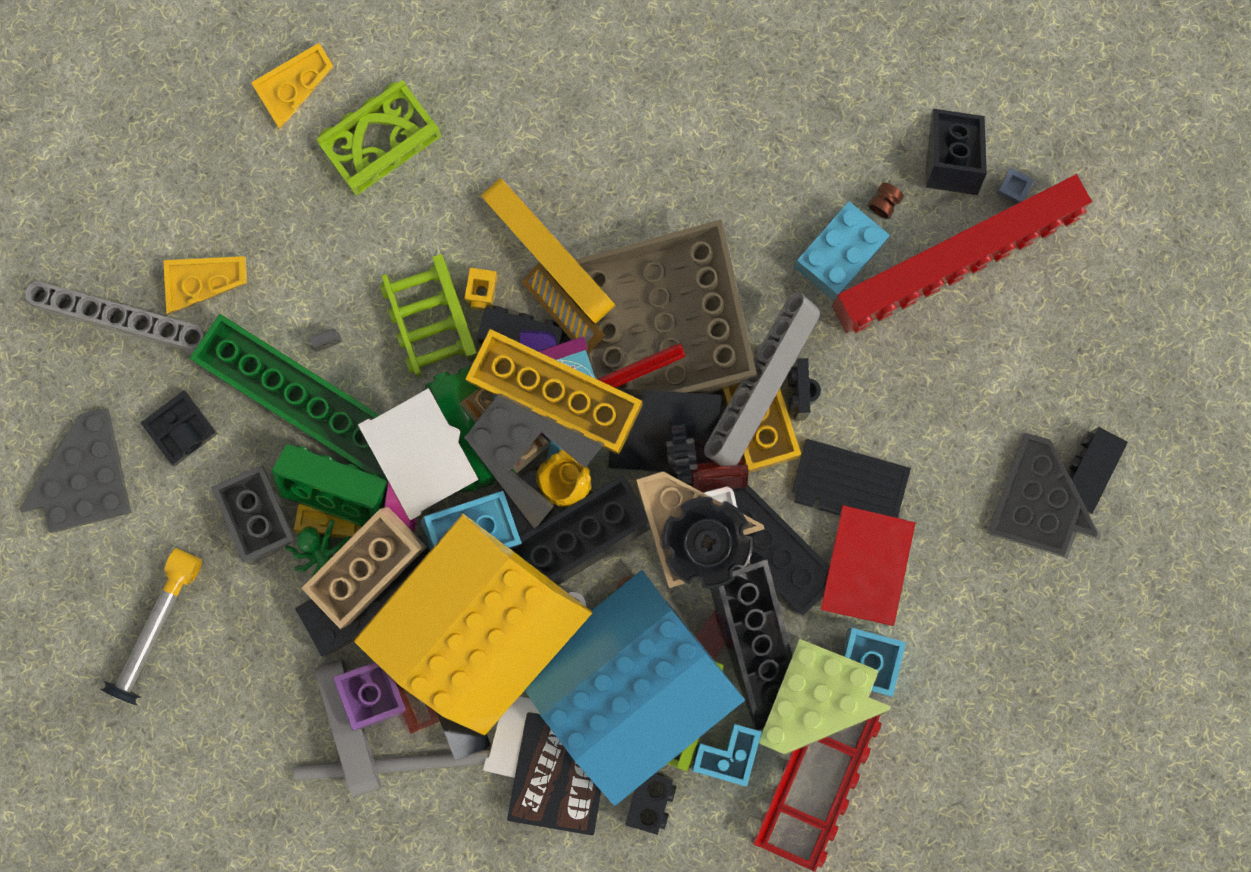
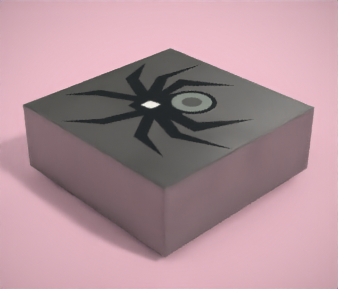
M334 328L310 338L312 346L317 352L342 342L339 333Z

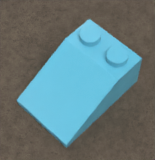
M503 491L425 516L420 521L430 551L462 514H465L508 548L521 544Z

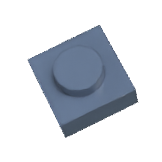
M1010 168L997 194L1018 204L1024 201L1034 179Z

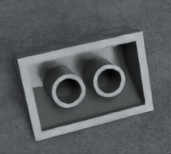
M263 465L211 487L243 563L253 564L277 553L295 541Z

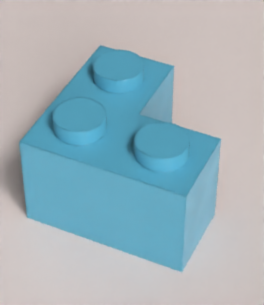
M732 723L726 749L723 750L699 743L691 770L747 787L762 732Z

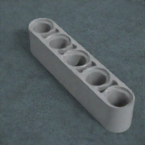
M341 659L315 668V674L351 795L355 798L381 789V782L365 728L352 731L333 677L348 672L344 661Z

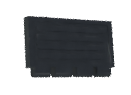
M806 439L792 492L797 493L794 503L813 508L817 498L820 499L818 510L836 515L840 514L841 507L844 505L898 518L911 468Z

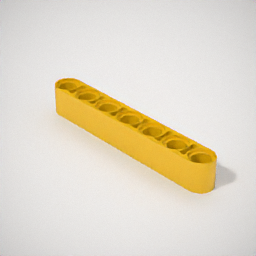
M501 177L481 194L488 205L595 324L616 306Z

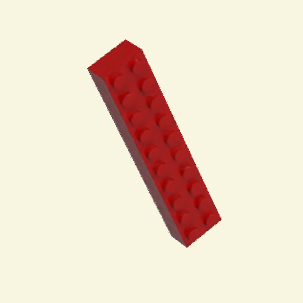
M1075 174L838 294L832 304V308L846 334L851 331L857 334L867 329L874 319L877 318L881 322L892 316V312L898 307H901L902 310L914 305L916 300L922 295L928 298L936 294L945 283L952 286L964 279L963 276L968 274L969 271L972 274H976L987 267L986 264L990 263L993 259L997 263L1007 258L1016 247L1021 251L1032 245L1033 241L1039 238L1040 235L1044 239L1057 232L1056 229L1063 224L1065 227L1076 223L1080 220L1079 217L1087 213L1086 208L1093 201L1080 178Z

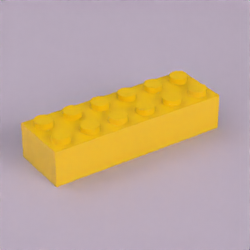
M491 329L465 379L470 384L495 396L501 393L532 408V411L544 417L548 416L557 420V423L571 430L572 428L584 433V436L596 442L604 443V448L617 454L620 453L643 405L641 400Z

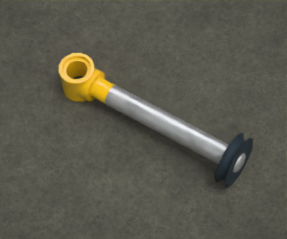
M175 548L172 551L164 568L165 576L168 579L116 685L103 681L105 682V687L100 689L101 691L117 700L137 705L136 699L142 697L131 692L183 584L188 585L197 577L203 560L179 548Z

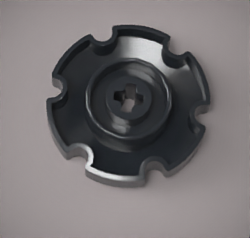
M697 497L680 504L681 515L676 518L670 515L662 529L661 547L670 550V556L665 559L667 566L675 576L687 584H691L694 579L700 580L702 588H716L730 583L734 580L733 570L737 567L745 569L752 554L753 538L745 536L743 533L744 528L749 524L747 519L737 507L727 501H723L721 505L715 506L712 497ZM704 535L714 540V542L710 543V549L708 550L706 547L700 546V542L704 541Z

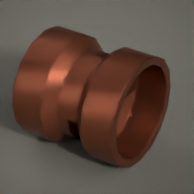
M883 182L877 190V196L872 197L867 206L873 213L888 220L894 213L895 205L901 203L904 195L892 184Z

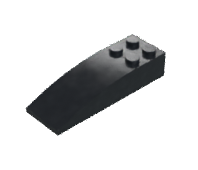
M753 552L749 560L750 563L747 564L745 569L737 567L733 570V581L720 587L710 588L739 686L756 730H759L766 725L793 656L768 560L757 552Z

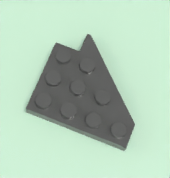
M107 408L79 415L20 507L21 512L44 508L50 533L131 513L111 416Z
M1025 433L988 533L991 536L1067 559L1076 533L1098 540L1100 539V534L1053 442L1047 438Z

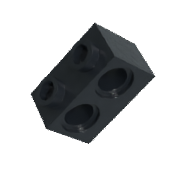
M655 773L634 791L625 826L658 835L659 829L665 830L669 813L664 811L667 801L673 802L677 787L672 785L673 779ZM653 781H659L663 784L664 790L659 796H652L647 791L648 785ZM647 808L654 810L656 813V819L649 824L642 822L640 819L641 812Z

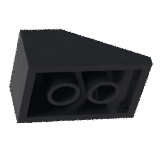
M933 109L926 161V188L978 195L987 174L985 116Z

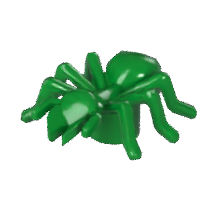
M331 519L325 535H320L319 531L312 526H306L301 529L297 538V545L304 553H298L296 548L288 545L285 547V550L292 552L293 557L296 559L308 558L310 560L305 565L295 566V571L305 572L317 563L312 575L313 577L332 558L329 555L337 553L351 537H345L336 547L332 548V542L329 537L335 521Z

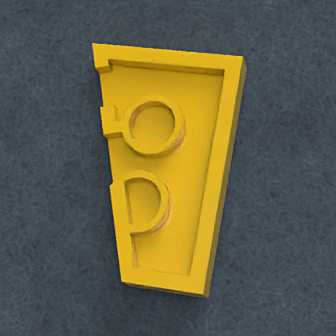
M318 43L254 80L251 84L275 123L281 129L334 67L322 46Z
M244 256L163 260L166 314L176 312L247 284L246 257Z

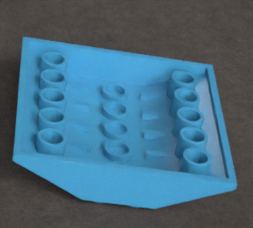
M643 570L638 572L592 610L589 618L525 689L541 717L574 761L614 806L745 701L744 697Z

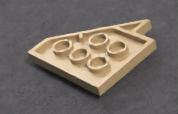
M663 471L636 479L667 585L671 588L684 584L685 582L675 576L665 562V559L670 556V550L661 547L662 529L670 515L675 518L681 515L680 504L693 498L710 496ZM713 498L715 506L721 505V502ZM744 515L749 523L743 530L744 535L764 529V525ZM704 535V541L700 542V546H704L708 550L710 549V543L714 542V540Z

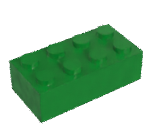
M286 444L272 469L280 497L362 527L379 509L385 508L388 480L377 473L369 474L363 472L352 464H341L328 455L320 456L311 453L303 446L297 445L295 447Z

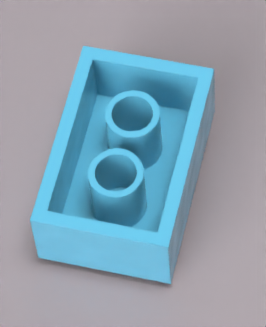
M849 201L800 256L794 268L834 301L837 295L849 286L882 248L890 235Z

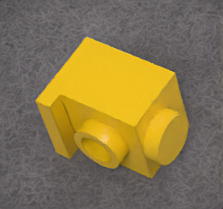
M470 267L465 293V301L471 304L470 308L484 311L487 306L493 307L498 282L496 271ZM484 288L487 290V293L484 296L477 295L478 289Z

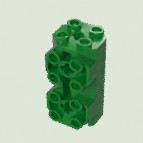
M472 365L463 367L458 370V373L452 375L449 372L435 375L433 377L434 381L427 383L424 389L429 388L448 425L460 430L458 443L479 479L460 489L459 492H471L488 487L497 480L465 439V436L476 424L460 404L478 389V387L465 380Z

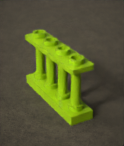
M443 254L432 257L435 265L430 266V270L392 283L388 275L383 274L381 276L384 283L379 284L384 299H390L392 307L388 308L392 323H398L400 332L396 333L400 347L401 349L405 347L407 349L409 357L405 358L409 373L415 372L418 379L423 377L420 367L457 354L461 356L466 354L468 361L474 360L477 356V351ZM431 280H435V282L440 280L443 290L438 291L439 294L399 308L395 296L396 292ZM441 304L443 306L449 305L452 314L447 316L448 319L410 332L407 331L404 317ZM449 329L458 331L460 339L456 341V344L416 357L412 342Z

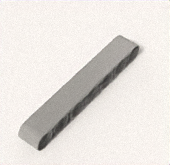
M33 282L25 290L26 300L41 311L191 353L194 352L206 334L200 327L194 324L43 282ZM41 292H46L45 298L37 302L38 295ZM66 299H71L70 306L62 309L63 302ZM97 306L96 313L88 316L89 308ZM117 313H123L121 321L113 323L114 316ZM148 320V326L144 330H139L140 322ZM168 327H174L173 334L170 337H164V331ZM194 334H200L199 341L196 344L190 345V337Z
M801 293L792 294L786 300L754 357L757 376L740 382L705 445V455L725 470L734 468L740 461L820 316L819 308Z

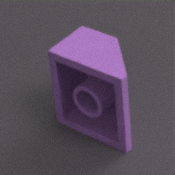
M376 662L333 677L352 731L402 715L406 710L396 682Z

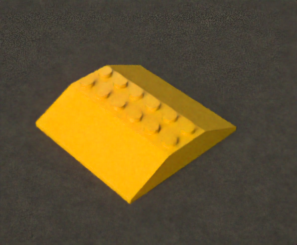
M462 514L359 633L354 642L398 685L437 713L480 734L486 735L589 618L592 611L465 514Z

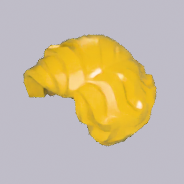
M560 449L540 465L536 472V484L543 497L549 502L560 507H570L588 496L591 490L590 470L587 466H582L563 449Z

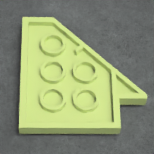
M799 639L760 737L759 744L780 753L788 754L889 711L891 706L869 698L879 671Z

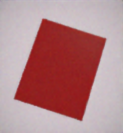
M843 505L821 610L894 626L916 522Z

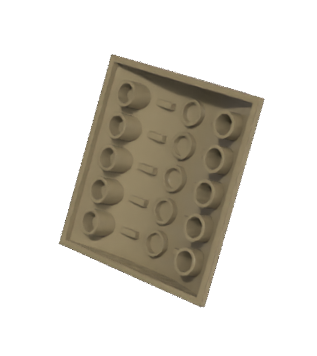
M721 219L576 259L580 266L616 305L596 323L605 336L588 355L595 379L676 344L682 345L685 352L684 358L616 388L712 394L757 376Z

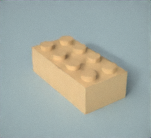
M389 507L379 509L302 589L340 629L350 625L427 546Z

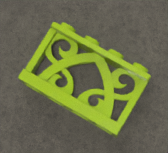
M403 80L398 83L393 82L389 84L382 94L367 99L363 103L362 108L356 112H349L344 115L340 123L333 128L328 127L324 129L316 139L320 148L355 196L442 137L438 126L430 118ZM397 99H404L409 104L408 112L403 118L399 117L402 113L401 105L396 110L390 108L391 104ZM415 111L426 125L422 129L409 121ZM370 124L395 126L390 135V146L392 149L387 153L376 147L362 149L364 136ZM403 129L400 136L404 135L407 139L399 143L396 141V137L399 131ZM341 138L347 139V144L340 147L343 150H352V153L349 155L336 154L333 149L334 143ZM376 154L378 158L373 163H370L368 161L370 156L365 158L363 156ZM353 160L357 174L351 177L340 162Z

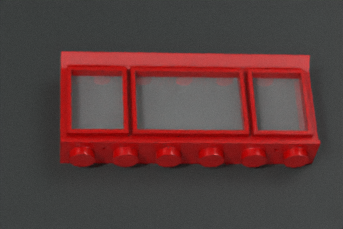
M880 715L791 752L789 759L785 761L782 768L783 773L779 783L773 789L769 807L762 815L758 833L751 841L753 845L813 872H816L817 867H823L828 852L824 850L828 841L833 842L839 826L835 825L839 814L843 816L849 805V800L846 797L850 788L854 790L860 778V774L857 771L860 764H865L869 757L871 748L868 747L871 737H877L882 723L878 721Z

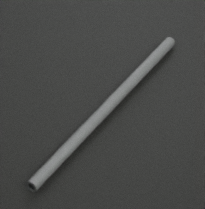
M491 749L479 750L458 760H454L452 753L376 759L374 761L378 773L485 764L486 758L490 756ZM342 763L298 766L293 769L295 781L345 776Z

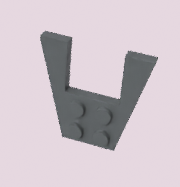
M500 393L468 432L465 439L529 523L536 528L554 505L511 471V469L541 432L584 467L590 463L604 443L596 442L573 428L571 430L557 423V420L548 416L544 417L532 411V408Z

